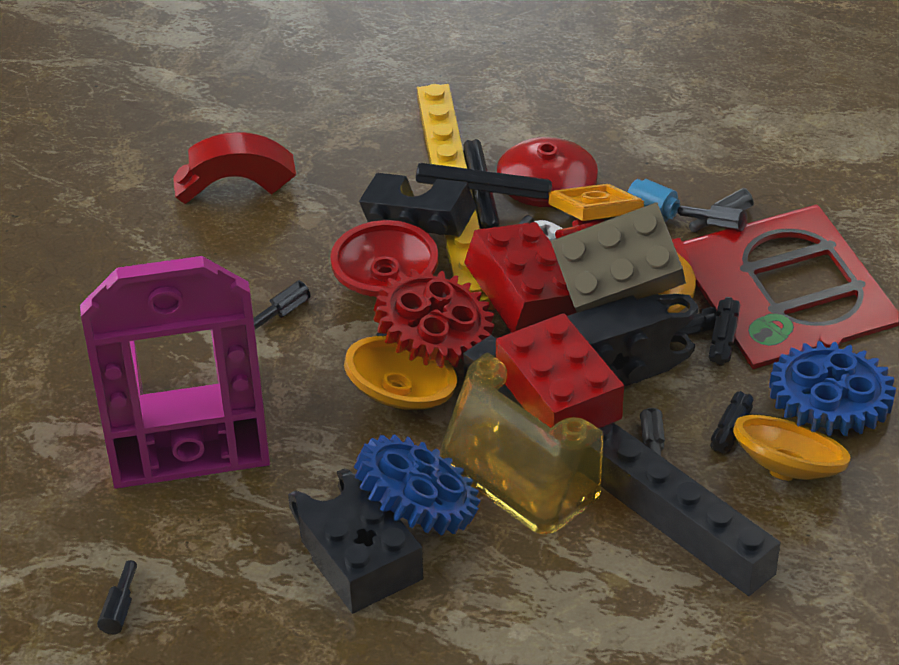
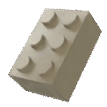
M657 202L551 241L577 313L634 295L638 300L686 284L683 267Z

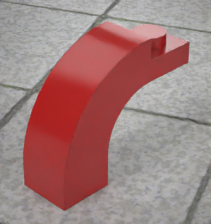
M232 132L206 138L188 149L189 164L181 166L173 178L175 197L186 204L211 183L226 177L250 179L272 195L296 176L293 154L276 141L253 133Z

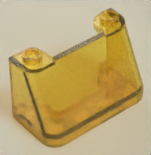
M487 352L475 360L468 368L441 444V458H452L451 465L463 468L462 476L473 479L472 487L478 489L480 493L530 530L539 534L554 533L600 499L603 431L590 422L575 417L566 418L550 428L498 391L506 383L507 369L500 360Z

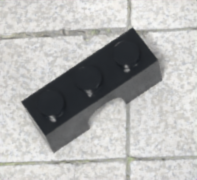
M384 173L375 174L359 200L367 222L381 220L401 221L417 226L426 233L457 237L461 236L477 208L467 182L436 179L429 191L422 195L414 196L407 176Z

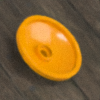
M386 336L363 338L353 343L347 350L344 360L347 376L363 394L386 406L405 410L429 409L449 400L455 391L457 375L447 360H445L443 368H439L436 360H430L429 364L425 366L422 357L419 356L410 361V352L405 350L401 353H396L398 344H386Z
M746 415L739 417L733 428V433L740 446L754 461L770 470L772 476L781 480L791 481L793 478L813 480L834 476L845 471L851 459L849 452L834 439L819 431L811 432V428L804 425L797 426V423L764 415Z

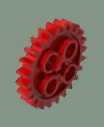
M426 268L424 275H419L415 269H411L409 277L399 272L396 280L389 278L386 287L381 286L374 306V311L376 312L373 320L379 323L377 332L387 334L386 344H398L396 353L407 350L410 352V361L419 356L422 357L425 366L429 364L430 360H436L439 368H443L445 360H448L454 367H457L460 359L464 361V352L492 334L495 325L491 323L494 313L488 312L489 302L480 301L482 295L480 291L472 293L469 291L471 283L468 282L460 285L457 283V275L449 280L445 278L444 271L441 270L438 276H433L429 268Z

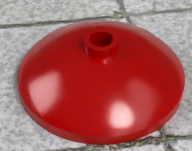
M537 137L524 140L508 149L498 161L497 173L549 179L552 182L551 191L595 185L598 168L593 156L580 145L557 137ZM509 195L513 199L528 205L553 207L549 205V199Z
M381 220L358 225L345 232L335 242L331 251V268L337 280L354 292L376 298L379 295L381 286L386 287L389 278L396 280L399 272L409 277L411 269H415L419 275H424L425 269L429 268L432 275H434L438 266V249L432 237L421 228L401 221Z

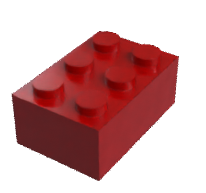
M537 222L474 230L464 264L511 332L563 313L566 316L577 313L552 244Z
M564 313L496 338V373L553 447L622 419L623 383Z

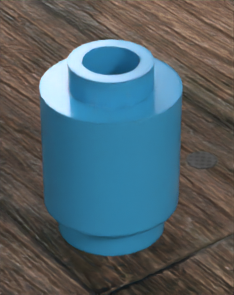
M636 179L628 189V193L644 201V207L657 202L665 222L676 216L680 207V200H678V194L675 190L649 179H644L643 181Z

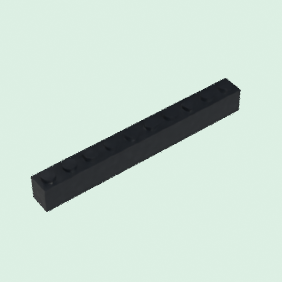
M490 335L463 353L464 386L747 596L752 595L776 575L781 544L779 540L615 423L553 447L496 373L495 337Z

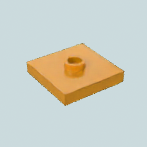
M610 184L549 192V205L582 221L621 216L644 207V201L641 198Z

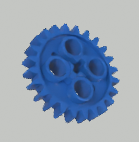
M817 341L816 348L803 343L801 351L791 347L789 356L781 354L779 362H774L769 382V388H771L770 398L776 399V409H785V418L798 417L797 426H802L805 423L812 424L811 432H816L820 427H823L829 436L832 435L834 429H839L844 436H847L848 430L853 428L857 433L863 434L864 425L875 429L877 421L885 422L887 413L891 414L896 387H893L894 377L887 376L888 367H878V358L865 359L867 351L863 350L857 354L853 353L852 345H848L842 350L839 349L837 342H833L830 348H825L821 341Z
M380 435L378 440L371 438L368 444L365 443L357 457L354 468L358 470L355 478L362 481L360 489L371 492L368 498L370 501H380L382 503L380 508L382 512L389 510L394 512V520L407 519L410 528H414L417 523L421 525L425 533H429L433 527L440 535H443L446 529L452 534H456L458 528L465 530L479 509L477 507L480 499L476 497L479 491L471 487L473 479L463 477L464 469L453 467L451 465L452 458H441L439 456L440 450L434 449L431 452L427 449L424 442L417 446L414 445L410 437H406L405 441L402 442L396 435H392L390 440L384 435Z

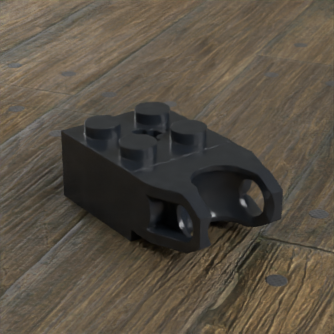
M653 294L638 300L634 295L567 316L624 386L668 372L688 359L695 350V344L689 339L687 333L677 332L687 326L698 313V305L690 295ZM676 304L686 306L689 309L685 313H668L667 311L670 306ZM670 342H680L686 347L680 351H673L670 349L669 344Z
M344 468L337 471L339 478L337 486L341 494L335 499L319 501L297 490L289 493L288 499L289 508L299 525L301 542L311 553L314 564L350 612L354 614L423 580L422 546L401 520H394V512L391 510L382 512L380 510L382 503L380 501H370L368 498L371 492L360 489L362 481L356 479L354 473Z

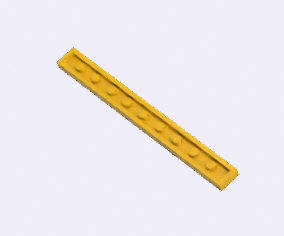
M431 84L417 87V98L430 164L467 169L449 84ZM475 209L460 237L444 235L452 277L458 276L457 283L460 285L468 282L471 283L469 291L471 293L480 291L482 293L480 301L489 302L488 310H495L464 264L474 230L480 229Z

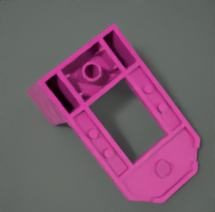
M203 256L116 268L80 305L81 320L114 489L269 466L270 459L249 282ZM211 330L218 384L143 394L135 340Z

